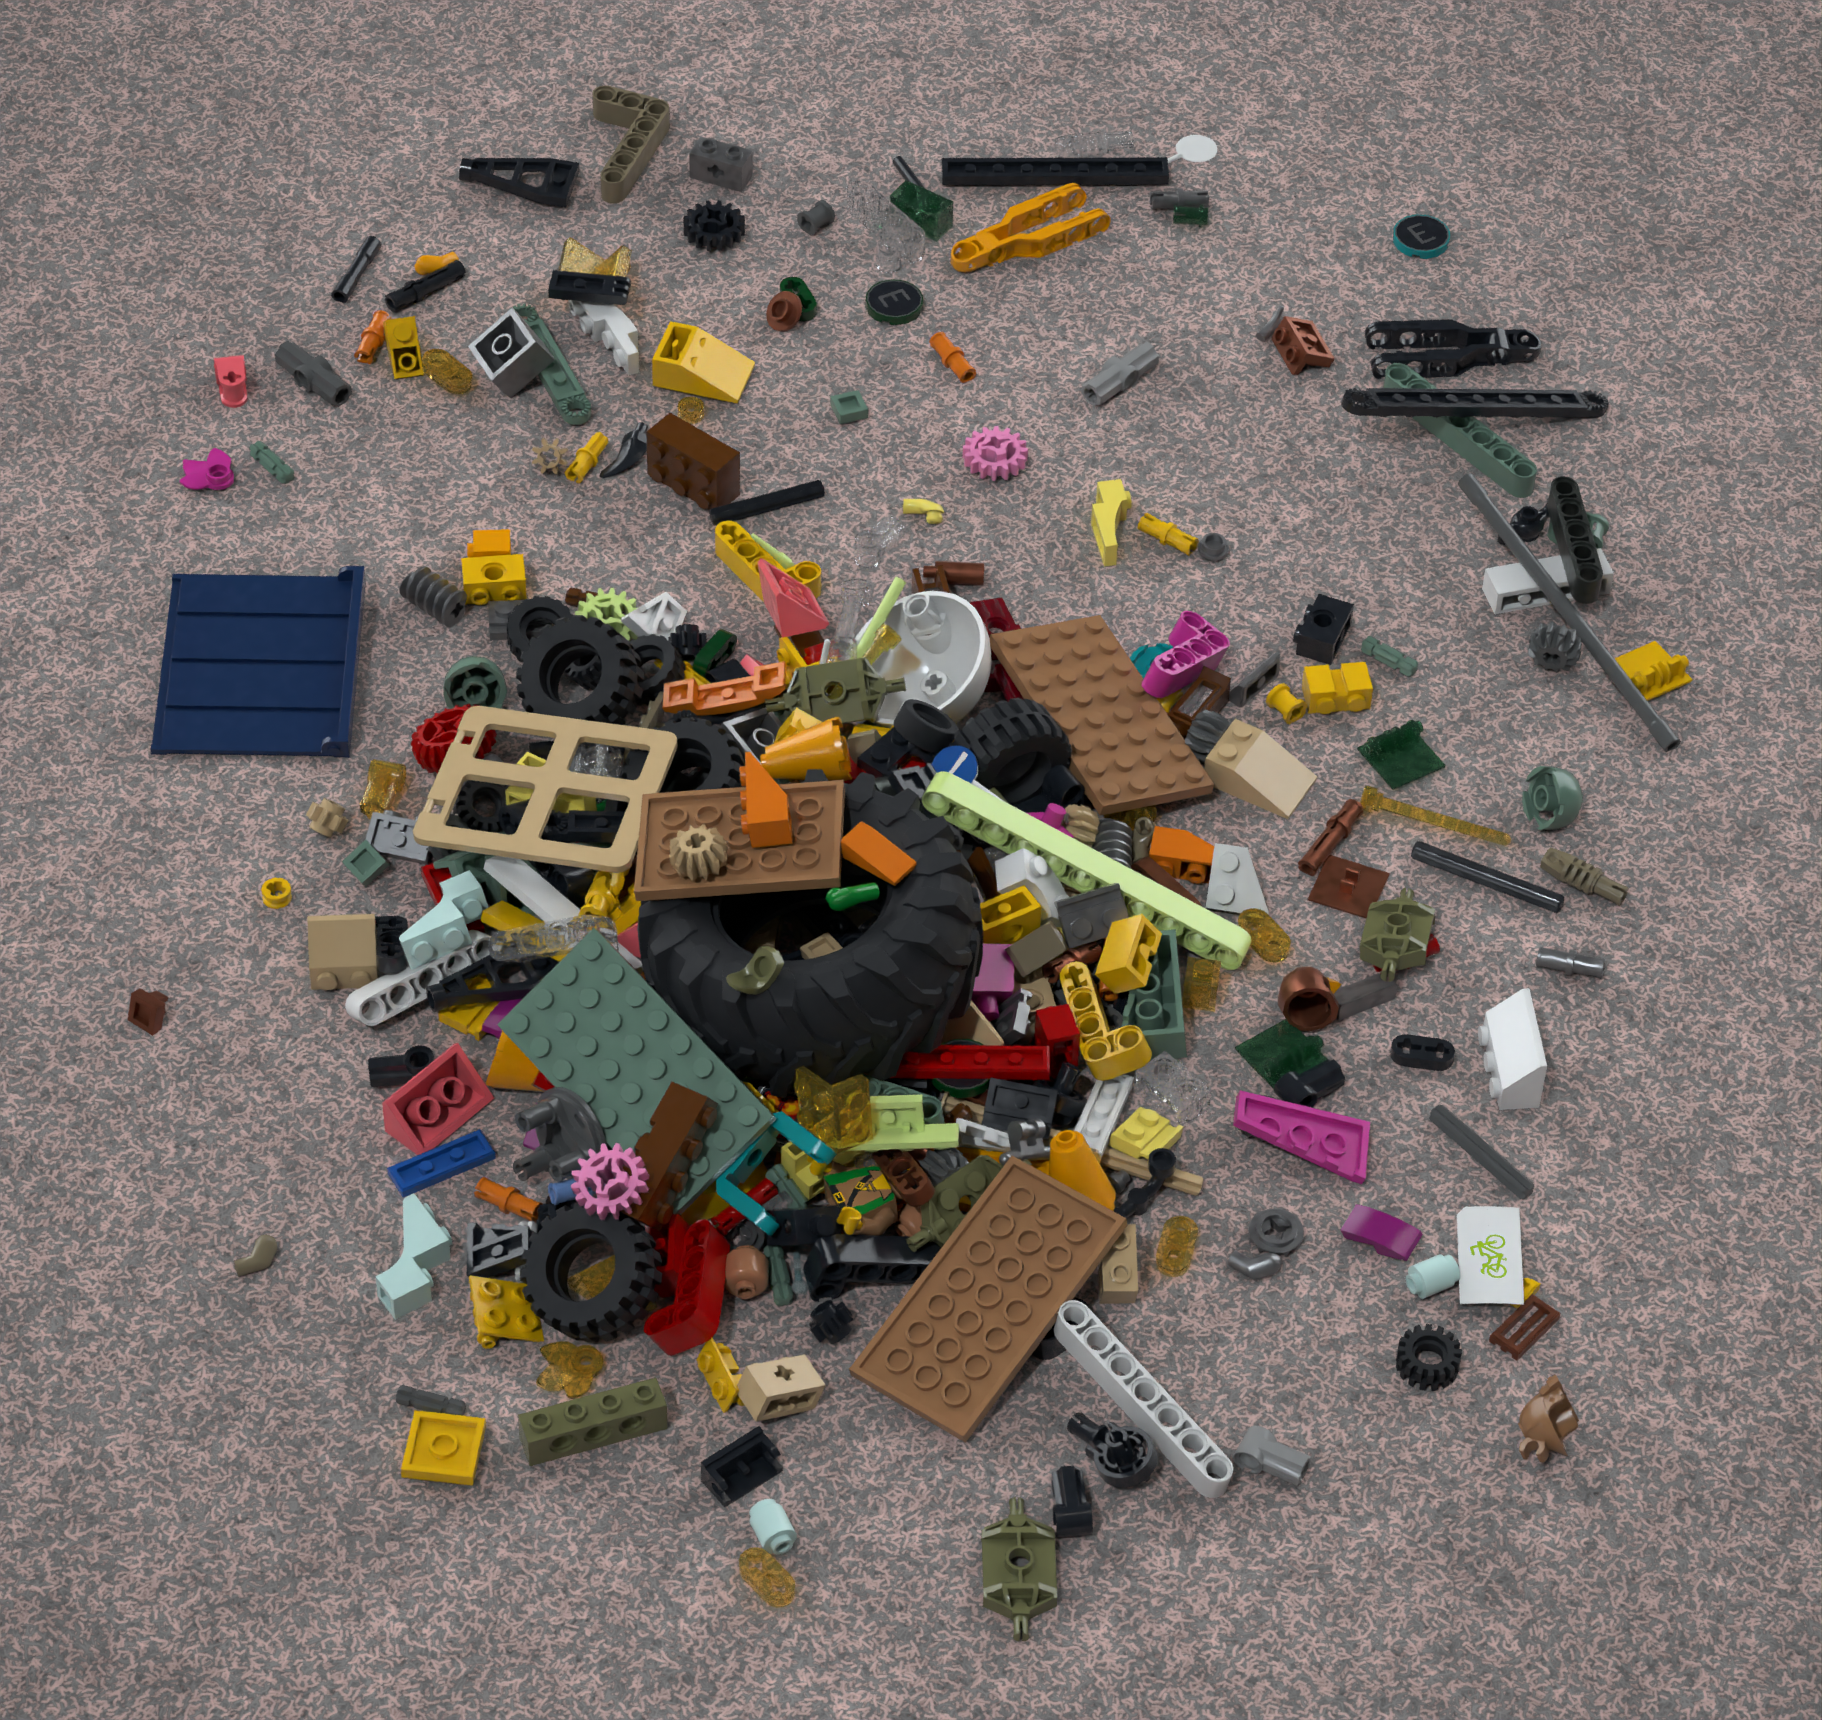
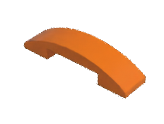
M783 661L754 667V676L699 686L694 678L664 683L662 708L664 712L677 714V711L690 710L696 715H715L757 706L764 703L765 699H772L785 690L786 663Z

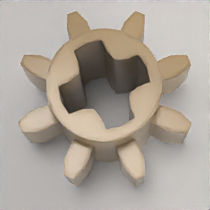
M542 438L543 447L532 448L535 453H538L537 458L532 461V464L539 463L542 466V474L547 468H552L553 473L557 474V464L567 465L568 463L565 459H562V454L567 452L568 448L560 449L557 446L559 443L558 438L553 441V444H548L547 439ZM552 448L555 450L554 456L557 457V461L552 460L550 463L545 462L546 456L542 453Z
M323 798L321 804L312 802L306 813V816L312 820L309 827L330 838L334 831L342 834L348 822V819L343 816L345 808L327 798Z

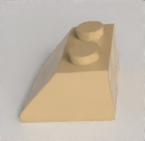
M375 914L307 917L311 990L359 989L379 978L376 962L377 933Z

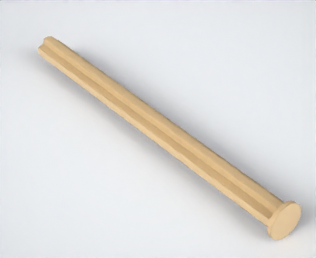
M945 1091L941 1101L944 1115L948 1113L951 1115L950 1111L957 1104L963 1103L968 1105L973 1113V1118L970 1121L981 1125L984 1106L949 1096V1092ZM1051 1128L1049 1141L1043 1140L1044 1146H1050L1052 1138L1061 1131ZM1108 1146L1099 1163L1102 1166L1117 1171L1124 1170L1129 1175L1148 1181L1152 1176L1148 1171V1159L1142 1157L1136 1159ZM1175 1168V1172L1165 1179L1163 1186L1197 1196L1202 1189L1203 1178Z

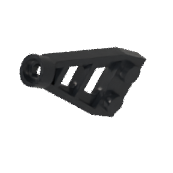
M462 158L459 180L477 181L536 203L566 208L579 174V163L553 158ZM495 170H514L511 180L493 175ZM526 172H542L546 175L541 186L533 187L520 181L522 174Z
M893 727L857 757V767L868 774L874 775L875 778L890 776L892 771L898 770L912 756L919 757L925 764H932L937 754L913 745Z
M517 941L440 980L438 984L427 986V1000L431 1010L437 1012L454 1005L523 999L559 961ZM510 963H519L527 979L518 983H503L496 972ZM479 975H486L491 988L469 990L465 982Z

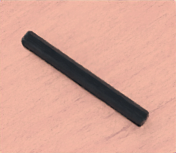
M1417 841L1412 848L1411 857L1414 860L1554 913H1559L1563 907L1565 897L1562 894L1421 841Z

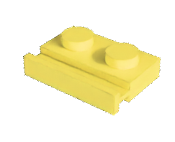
M1139 1107L1111 1134L1108 1146L1136 1159H1139L1141 1156L1148 1159L1149 1154L1155 1149L1165 1148L1169 1150L1181 1138L1184 1126L1178 1125L1173 1127L1169 1125L1170 1120L1160 1116L1156 1111Z

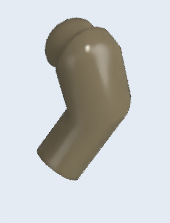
M1147 817L1137 819L1135 828L1132 831L1134 863L1145 856L1149 857L1148 847L1152 841L1155 824Z
M266 1234L259 1236L255 1241V1246L250 1256L233 1261L238 1277L267 1269L271 1265L277 1251V1242L274 1237Z

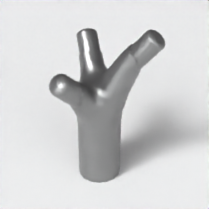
M1279 306L1277 311H1273L1270 321L1256 334L1258 340L1265 342L1274 333L1280 324V318L1284 310L1283 306Z

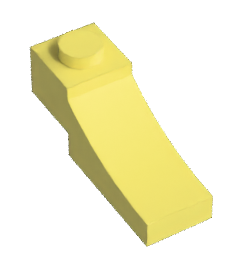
M1121 479L1097 482L1096 504H1092L1091 527L1104 567L1116 565L1118 544L1115 532L1119 522L1126 520L1127 509H1131L1132 506L1130 492L1124 490Z

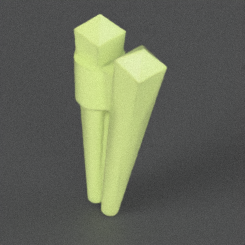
M754 533L751 534V538L773 556L784 569L795 565L792 559L783 552L778 551Z

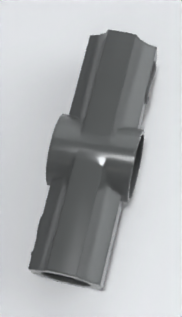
M289 341L279 346L278 351L275 353V362L294 376L299 387L303 386L307 390L305 391L307 393L313 390L332 406L336 405L339 407L347 402L352 394L351 386L333 373L329 362L323 356L312 357L297 344Z

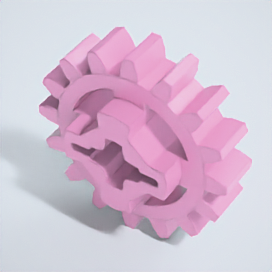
M995 426L993 430L989 431L988 428L983 427L982 433L973 431L972 438L966 437L962 458H964V466L970 467V473L980 472L981 479L989 475L992 481H996L997 476H1002L1004 480H1008L1009 473L1017 476L1019 469H1025L1028 448H1026V440H1020L1019 433L1010 434V428L999 431V427Z
M604 1143L601 1144V1152L597 1154L591 1148L588 1150L590 1158L587 1161L581 1158L577 1160L581 1170L572 1171L571 1174L577 1182L571 1184V1189L577 1195L575 1199L580 1207L584 1206L588 1215L591 1216L597 1210L600 1220H604L607 1213H612L614 1219L617 1220L620 1215L619 1211L624 1209L630 1215L632 1213L630 1205L633 1202L639 1205L643 1203L639 1193L648 1192L649 1188L644 1181L649 1179V1174L646 1168H643L645 1164L640 1156L635 1157L636 1155L632 1148L629 1147L623 1153L620 1143H616L613 1150H608ZM623 1164L631 1169L632 1176L624 1172ZM588 1187L596 1191L597 1199L589 1194Z

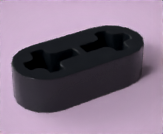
M1402 1034L1393 1039L1390 1055L1393 1062L1400 1066L1444 1071L1449 1069L1454 1062L1455 1048L1449 1041L1444 1039ZM1403 1047L1409 1048V1053H1403ZM1436 1052H1442L1443 1058L1436 1057Z

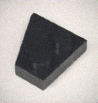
M468 1223L466 1275L468 1277L471 1275L488 1278L526 1264L521 1259L523 1251L525 1249L529 1250L532 1242L528 1239L533 1231L529 1226L524 1225L507 1227L504 1224H493L492 1228H481L478 1223Z

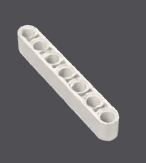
M1069 1300L1063 1303L1059 1309L1054 1326V1335L1057 1340L1128 1417L1150 1436L1153 1444L1200 1494L1209 1498L1223 1495L1227 1490L1233 1473V1464L1230 1459L1085 1304L1077 1300ZM1071 1320L1076 1322L1078 1325H1071L1066 1321ZM1089 1346H1097L1101 1350H1094ZM1113 1371H1120L1125 1376L1116 1375ZM1136 1396L1145 1397L1149 1401H1141ZM1160 1422H1167L1173 1427H1166ZM1184 1447L1192 1448L1197 1453L1188 1452ZM1208 1473L1217 1474L1221 1479L1212 1478Z

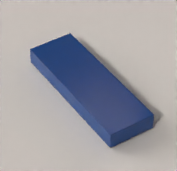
M479 1129L388 1167L387 1171L392 1182L404 1198L496 1159V1154Z

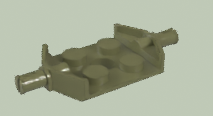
M866 657L800 667L795 669L787 693H783L784 697L765 699L767 713L780 710L792 713L797 707L822 722L832 717H840L842 724L869 719L874 723L880 712L885 695H888L887 693L906 691L905 679L903 677L885 681V678L879 676ZM839 685L843 688V693L837 699H829L826 696L828 687Z
M1403 888L1400 892V897L1373 902L1369 906L1360 942V960L1382 968L1380 977L1386 982L1388 974L1389 982L1394 980L1396 970L1426 964L1427 945L1432 925H1435V909L1432 906L1413 901L1414 891L1411 888H1408L1407 895L1406 888Z
M980 1155L935 1185L933 1197L921 1205V1230L906 1239L907 1244H911L909 1248L916 1252L917 1249L932 1241L942 1248L967 1215L962 1214L959 1209L960 1199L966 1195L971 1201L972 1208L1003 1168V1165L988 1155ZM1027 1159L1023 1160V1162L1032 1165Z
M1013 1497L1009 1500L1010 1514H1008V1518L988 1525L981 1530L983 1607L1010 1618L1013 1621V1639L1020 1641V1629H1022V1641H1027L1029 1639L1028 1621L1039 1614L1057 1607L1055 1530L1050 1526L1027 1518V1514H1024V1499L1018 1497V1509H1016V1497ZM1021 1556L1026 1558L1029 1563L1018 1567L1013 1565L1010 1560Z

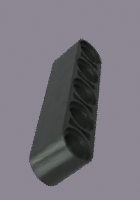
M1557 477L1551 482L1547 504L1548 513L1571 595L1577 602L1590 604L1597 601L1599 597L1603 570L1579 486L1570 477Z

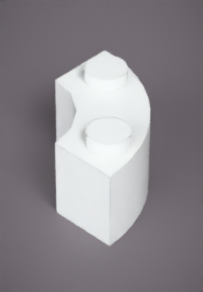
M1023 848L996 860L997 892L1004 894L1025 885L1041 905L1040 926L1052 920L1056 927H1061L1054 902L1069 896L1066 895L1061 882L1047 865L1045 859Z

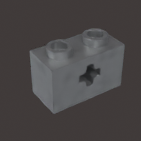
M700 136L689 153L690 178L743 192L753 176V150Z

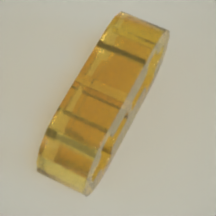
M753 1547L745 1550L740 1555V1576L767 1604L780 1608L789 1605L794 1600L795 1580L769 1552L762 1548ZM752 1561L754 1564L762 1562V1572L757 1567L749 1569V1562ZM771 1581L778 1588L785 1586V1593L782 1594L780 1591L773 1593Z

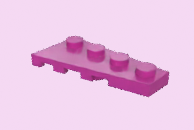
M1239 1091L1236 1096L1233 1126L1352 1182L1363 1184L1366 1178L1369 1121Z

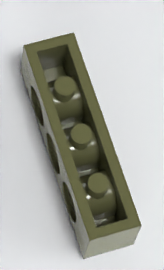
M655 1377L518 1414L519 1439L529 1466L668 1429L667 1404Z

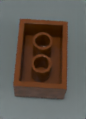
M672 413L667 414L646 431L647 474L655 482H662L672 488L676 494L684 495L696 502L700 508L708 510L730 504L740 496L739 451Z

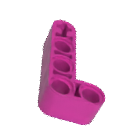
M1183 611L1168 637L1173 648L1155 657L1142 681V687L1151 696L1164 698L1197 680L1203 666L1216 670L1230 645L1229 639L1199 614L1193 611Z

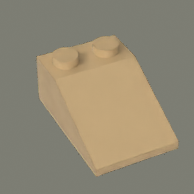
M1234 719L1205 759L1204 770L1214 783V788L1286 819L1290 818L1317 780V776L1265 731L1237 719Z

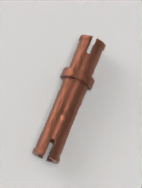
M1348 799L1336 815L1330 817L1326 823V829L1298 862L1300 871L1310 876H1314L1320 866L1329 857L1338 843L1349 836L1352 831V825L1364 813L1361 803L1355 799Z

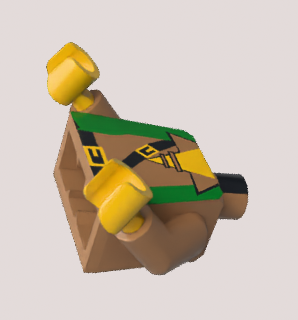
M810 1156L807 1157V1161L811 1163L809 1167L810 1172L815 1176L821 1175L822 1172L824 1174L825 1198L828 1204L839 1206L840 1214L837 1218V1223L841 1224V1230L844 1234L882 1235L898 1220L896 1201L903 1198L891 1183L887 1182L879 1167H849L833 1160L827 1165L825 1163H818Z

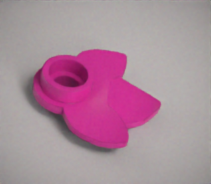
M213 448L208 454L207 461L184 459L183 470L186 476L180 479V484L194 490L204 488L222 490L230 487L234 482V473L230 469L231 458L222 450Z

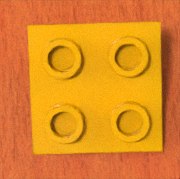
M1656 641L1615 658L1647 701L1688 684L1693 680L1685 672L1686 667L1689 666L1687 657L1685 655L1680 656L1679 654L1671 657Z
M469 1276L470 1300L474 1306L472 1313L474 1324L478 1329L477 1341L483 1348H493L499 1337L533 1342L544 1341L541 1320L530 1309L532 1303L525 1300L522 1291L523 1287H526L527 1284Z

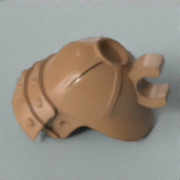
M1556 1374L1548 1377L1546 1384L1539 1389V1393L1529 1400L1521 1411L1518 1425L1525 1439L1520 1443L1519 1451L1523 1459H1528L1530 1452L1537 1449L1536 1456L1542 1463L1548 1459L1549 1451H1555L1568 1457L1563 1445V1439L1570 1432L1578 1428L1577 1422L1579 1419L1564 1393Z

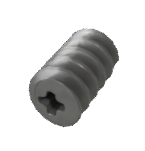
M422 566L415 572L409 573L399 587V593L403 598L417 605L419 609L425 610L428 615L434 616L437 621L443 622L446 627L454 626L464 615L467 600L466 592L458 590L456 585L449 584L447 579L440 578L438 573L431 572V569L427 566Z
M1111 818L1099 819L1100 823L1097 828L1099 832L1096 834L1092 848L1131 869L1133 832L1130 826Z

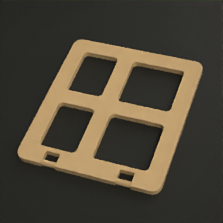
M485 706L470 707L463 715L456 737L451 742L428 794L425 807L413 828L414 840L416 843L424 846L614 873L624 872L630 868L638 848L642 794L660 793L678 747L677 737L669 731ZM491 729L555 738L547 760L541 767L475 758L485 733ZM464 736L473 737L470 745L461 744ZM583 742L649 751L641 774L636 780L569 771L578 746ZM473 780L534 789L516 833L507 835L446 826L463 783ZM562 793L628 802V807L612 846L609 848H599L540 839L557 797ZM434 805L443 806L440 814L431 813Z

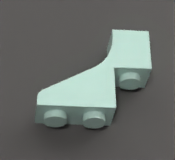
M470 870L440 882L443 893L441 901L400 935L399 940L411 970L472 944L466 924L480 919L482 911L489 907L482 886Z
M414 1193L403 1200V1253L390 1269L376 1276L377 1296L395 1320L432 1302L431 1288L434 1286L428 1270L451 1259L450 1246L452 1245V1238L448 1230L444 1226H438L430 1206L427 1203L422 1204Z

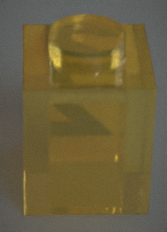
M1188 957L1182 1001L1183 1008L1215 1012L1221 961Z

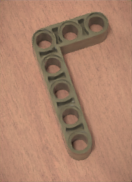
M603 85L596 87L592 92L594 118L629 129L600 174L601 198L605 202L614 204L622 202L627 197L670 128V107L662 99Z

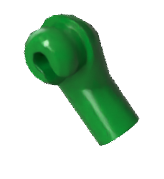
M875 882L842 889L835 887L827 892L826 900L831 909L844 911L861 902L878 899L879 888Z

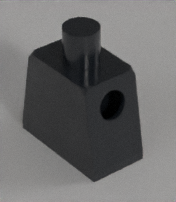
M823 1204L767 1210L768 1213L776 1218V1222L780 1225L772 1237L766 1233L768 1246L813 1244L822 1236L842 1234L841 1224L837 1223V1218L840 1214L838 1205ZM787 1219L792 1226V1232L787 1234L785 1229Z

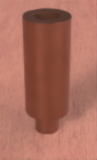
M935 561V566L924 565L923 578H934L935 583L936 568L938 565H943L948 584L984 585L985 563Z

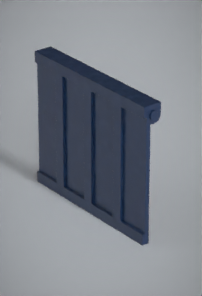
M344 566L339 569L338 576L172 574V588L153 739L150 748L151 755L220 754L350 758L366 588L364 566Z

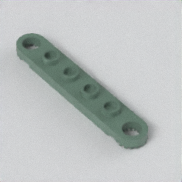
M517 304V307L513 306V309L520 316L529 317L527 320L524 319V321L542 340L555 359L538 374V377L565 422L573 425L586 423L591 418V403L586 398L584 390L543 320L537 314V310L534 307L531 308L529 304L528 306L526 304H523V306ZM576 408L582 409L581 413L579 411L578 414H576V412H574L573 414V411L570 410Z

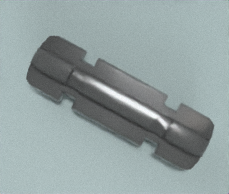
M400 1385L396 1394V1402L398 1404L408 1407L413 1405L414 1408L427 1412L463 1416L466 1409L464 1401L454 1398L448 1400L446 1396L420 1389L416 1391V1388Z

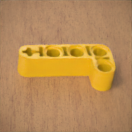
M723 521L716 526V555L762 601L763 594L758 569V561L761 558L810 588L815 599L820 596L821 568L818 564L811 561H803L785 570L737 522Z
M1077 961L1065 965L1060 972V982L1066 1002L1070 1006L1080 1032L1079 1046L1082 1056L1093 1077L1101 1081L1110 1080L1147 1065L1151 1060L1152 1051L1141 1029L1135 1025H1127L1110 1031L1098 988L1087 966Z

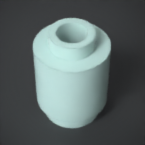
M1439 1254L1408 1268V1275H1406V1284L1412 1294H1418L1421 1299L1453 1287L1455 1282L1460 1279V1270L1457 1262L1451 1255L1443 1256Z
M764 1499L757 1502L749 1511L751 1517L750 1525L763 1550L768 1554L780 1555L786 1553L792 1548L797 1538V1533L782 1505L776 1503L774 1499Z

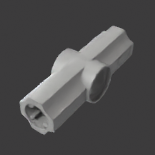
M1145 342L1144 344H1139L1121 358L1117 356L1110 357L1104 363L1101 372L1082 385L1081 393L1085 397L1086 402L1092 406L1101 405L1120 390L1127 393L1129 387L1134 388L1140 376L1159 363V355L1154 346Z

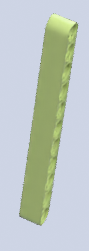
M943 771L936 773L922 796L923 806L929 812L938 817L944 816L946 821L1008 854L1024 848L1037 856L1043 857L1060 882L1081 893L1113 883H1119L1129 917L1143 914L1159 931L1176 929L1177 944L1224 969L1235 970L1241 966L1252 940L1246 930L952 773Z

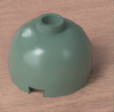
M470 656L460 659L450 667L445 675L443 695L449 709L454 708L455 705L463 707L465 704L502 708V703L507 694V685L501 669L495 662L485 657Z
M1553 766L1534 768L1526 779V782H1530L1528 791H1523L1522 794L1523 811L1528 820L1531 822L1534 817L1539 825L1537 828L1539 830H1556L1568 826L1577 818L1583 803V794L1578 780L1572 773L1562 768ZM1540 811H1553L1554 817L1547 821L1540 818L1539 813Z

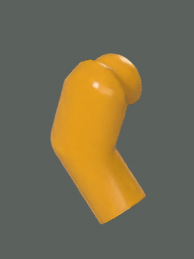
M449 252L442 256L422 255L417 259L414 267L418 274L427 275L455 260H459L455 252Z

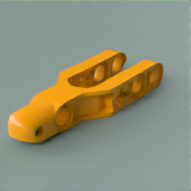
M1069 183L1010 207L1000 223L957 242L951 250L950 263L958 272L966 273L986 265L992 267L994 266L993 263H1001L1014 257L1041 258L1073 245L1072 242H1080L1093 237L1099 231L1105 232L1110 226L1111 218L1103 209L1097 208L1086 213L1084 211L1080 212L1079 216L1064 222L1058 221L1029 234L1019 233L1049 221L1048 218H1056L1071 212L1075 207L1081 208L1086 202V193L1077 183ZM1074 193H1077V194L1075 195V197H1074L1071 201L1068 202L1069 198H1070ZM1053 202L1052 206L1047 211H1044L1046 206ZM1099 217H1101V218L1099 219V221L1092 226V224L1094 223V221H1095L1096 219H1098ZM1077 227L1071 235H1068L1073 228Z

